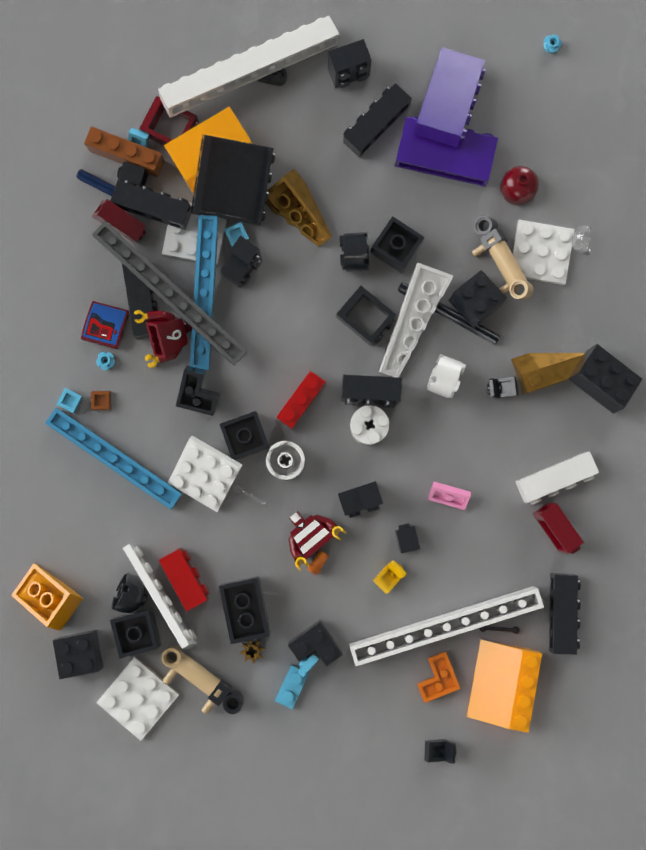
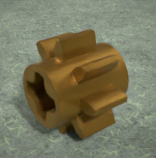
M250 640L248 645L243 642L242 646L245 650H242L240 654H245V662L250 659L254 664L257 657L259 659L263 658L260 651H263L265 647L259 646L260 640L257 642ZM250 646H253L255 650L257 649L254 655L248 652Z

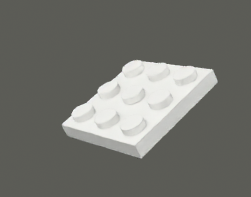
M191 213L186 230L170 225L167 226L162 250L163 256L196 262L199 215ZM219 218L216 266L219 264L225 234L224 229H226L228 220L224 218Z
M520 219L517 221L512 254L526 279L562 286L566 284L575 229Z
M191 436L168 484L218 512L242 464L198 438Z
M135 656L97 701V704L141 741L180 693L172 686L166 685L158 674Z

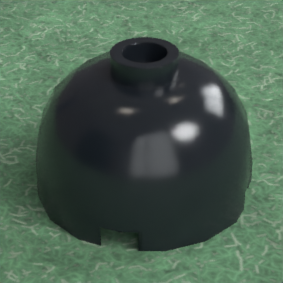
M124 574L117 586V596L113 597L111 607L118 612L132 613L140 605L143 606L147 600V594H145V585L142 580L135 575Z

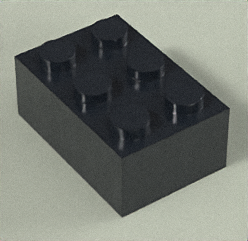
M599 344L586 350L568 378L613 414L626 407L642 381L640 376Z
M343 374L341 402L351 406H356L358 402L364 403V406L383 404V407L395 408L401 402L402 378Z
M259 576L220 584L219 589L230 644L270 636L271 632Z

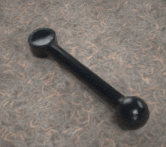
M490 626L479 628L481 632L491 630L518 634L520 631L517 626L513 628Z

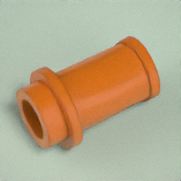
M319 550L307 570L317 576L318 573H321V568L330 556Z

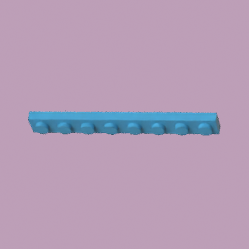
M199 215L194 303L213 319L219 217ZM192 328L190 366L210 370L211 344Z
M55 408L45 422L49 427L170 510L173 509L182 496L180 491L60 409Z

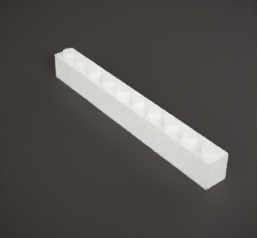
M330 16L318 18L311 24L302 25L297 30L286 32L276 39L267 40L262 45L251 47L241 54H234L227 60L218 61L213 66L200 69L192 75L183 76L171 84L163 85L158 89L160 100L171 118L338 45L339 32Z
M532 586L350 643L349 646L355 666H359L544 608L538 588Z

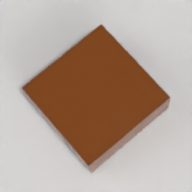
M91 391V410H111V391Z

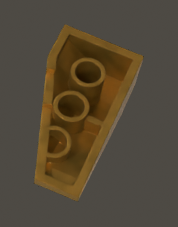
M295 168L267 190L269 191V197L266 204L276 215L280 214L284 217L290 226L293 224L297 227L301 234L316 246H321L333 237L307 184Z
M528 353L511 359L523 395L569 380V376L584 353Z

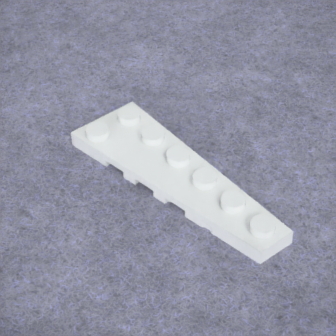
M421 263L416 264L379 372L399 378L412 350H414L418 343L420 335L425 330L427 322L449 286L453 275Z
M131 544L125 546L123 550L181 648L190 649L197 645L195 641L197 639L196 634L192 629L188 630L181 616L175 610L172 601L163 591L160 581L154 577L151 566L142 558L143 553L141 549Z

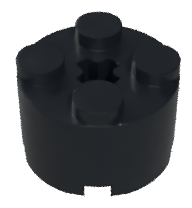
M367 232L344 233V235L340 236V247H342V252H344V254H340L342 269L346 270V272L369 271Z

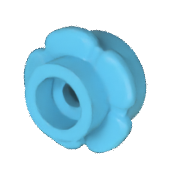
M555 34L548 35L544 39L545 43L543 46L548 53H555L562 46V41Z
M101 352L96 360L97 366L101 367L102 370H109L115 365L114 355L110 352Z

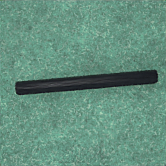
M402 282L398 292L406 296L409 285ZM438 302L434 312L493 345L498 342L500 335L480 324L473 328L459 312Z

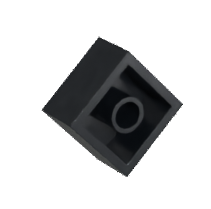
M364 39L328 51V70L335 88L347 87L352 82H361L370 76L372 59Z
M392 216L372 245L370 253L402 273L421 246L424 236Z
M480 270L455 290L448 301L475 328L501 307L507 297Z
M257 411L219 424L230 456L235 461L270 449Z
M152 607L114 617L110 620L119 659L155 650L162 645Z
M97 629L61 636L53 640L59 680L99 672L104 668Z

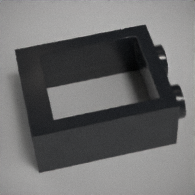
M361 285L336 314L338 320L369 346L373 343L377 344L383 338L381 333L386 328L389 330L396 322L394 320L396 314ZM363 297L388 316L372 336H369L347 317Z

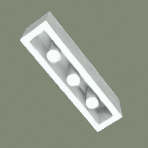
M590 451L517 480L515 483L524 503L530 502L532 505L542 501L541 497L545 495L552 497L559 494V489L565 487L568 490L576 487V482L583 480L587 482L594 479V475L599 473Z

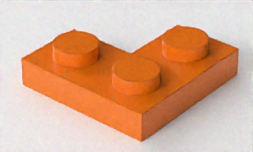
M446 651L427 658L434 676L416 683L424 703L461 689Z

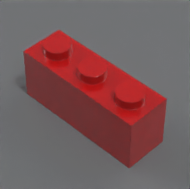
M309 371L276 418L293 430L326 385V381L312 371Z
M179 548L159 559V562L187 612L207 601L210 593L207 586L201 584L197 568L191 566L189 562L191 557L187 550L183 551L182 548Z

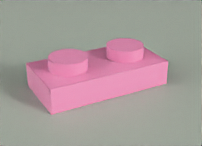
M433 482L428 500L465 510L471 492Z

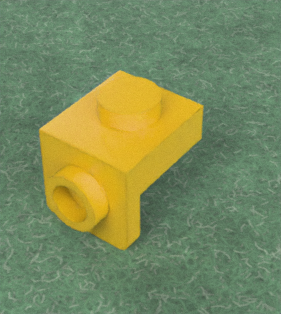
M393 560L378 573L373 581L387 594L407 573L401 564Z

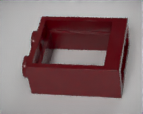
M156 96L139 129L149 134V139L164 146L172 141V139L154 131L165 109L160 97ZM189 111L178 114L189 120L183 133L200 124L197 115Z
M547 503L532 513L558 552L574 554L581 549L580 545L584 541L557 503Z

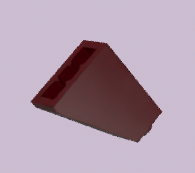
M108 199L101 201L92 215V218L101 223L106 221L120 235L132 242L140 241L146 233L144 230L145 224Z

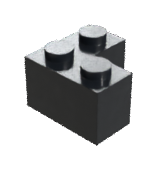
M241 235L229 250L231 256L220 270L222 276L239 288L242 284L246 285L251 278V272L254 269L257 270L262 263L260 249Z
M186 366L181 380L176 407L214 416L220 393L202 388L206 370Z
M376 481L338 493L344 515H349L350 518L361 515V510L367 509L368 512L380 509L379 505L383 504Z
M318 620L288 642V647L299 662L313 651L318 653L326 666L343 655L342 650L321 620Z

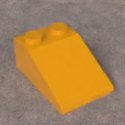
M35 563L11 595L46 627L58 631L63 629L83 600L72 588Z

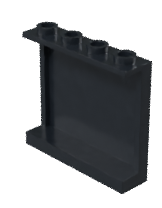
M202 134L191 213L194 215L218 216L219 218L261 226V221L264 222L266 211L263 210L264 202L267 203L269 197L267 185L271 183L272 179L270 167L275 161L274 148Z

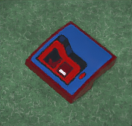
M92 301L82 330L81 340L118 350L124 335V327L130 315L129 310Z

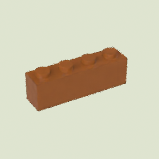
M92 126L84 142L87 149L92 153L121 164L127 162L144 167L149 175L157 178L165 162L160 152Z

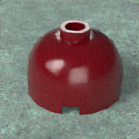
M525 166L513 167L502 178L500 191H502L507 202L512 205L521 206L533 200L538 192L539 180L532 169Z

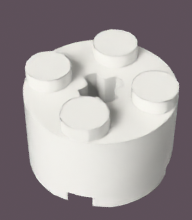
M440 354L436 361L438 365L433 368L429 378L427 391L452 399L454 393L459 388L460 381L458 380L460 375L463 374L466 364Z
M372 405L359 408L353 414L350 421L352 436L363 445L379 443L384 439L389 430V419L386 413ZM372 421L374 429L370 428L369 430H367L366 425L364 423Z
M280 441L270 447L266 456V466L274 477L281 480H291L299 476L303 471L305 456L297 444L290 441ZM283 456L291 458L288 466L281 464Z

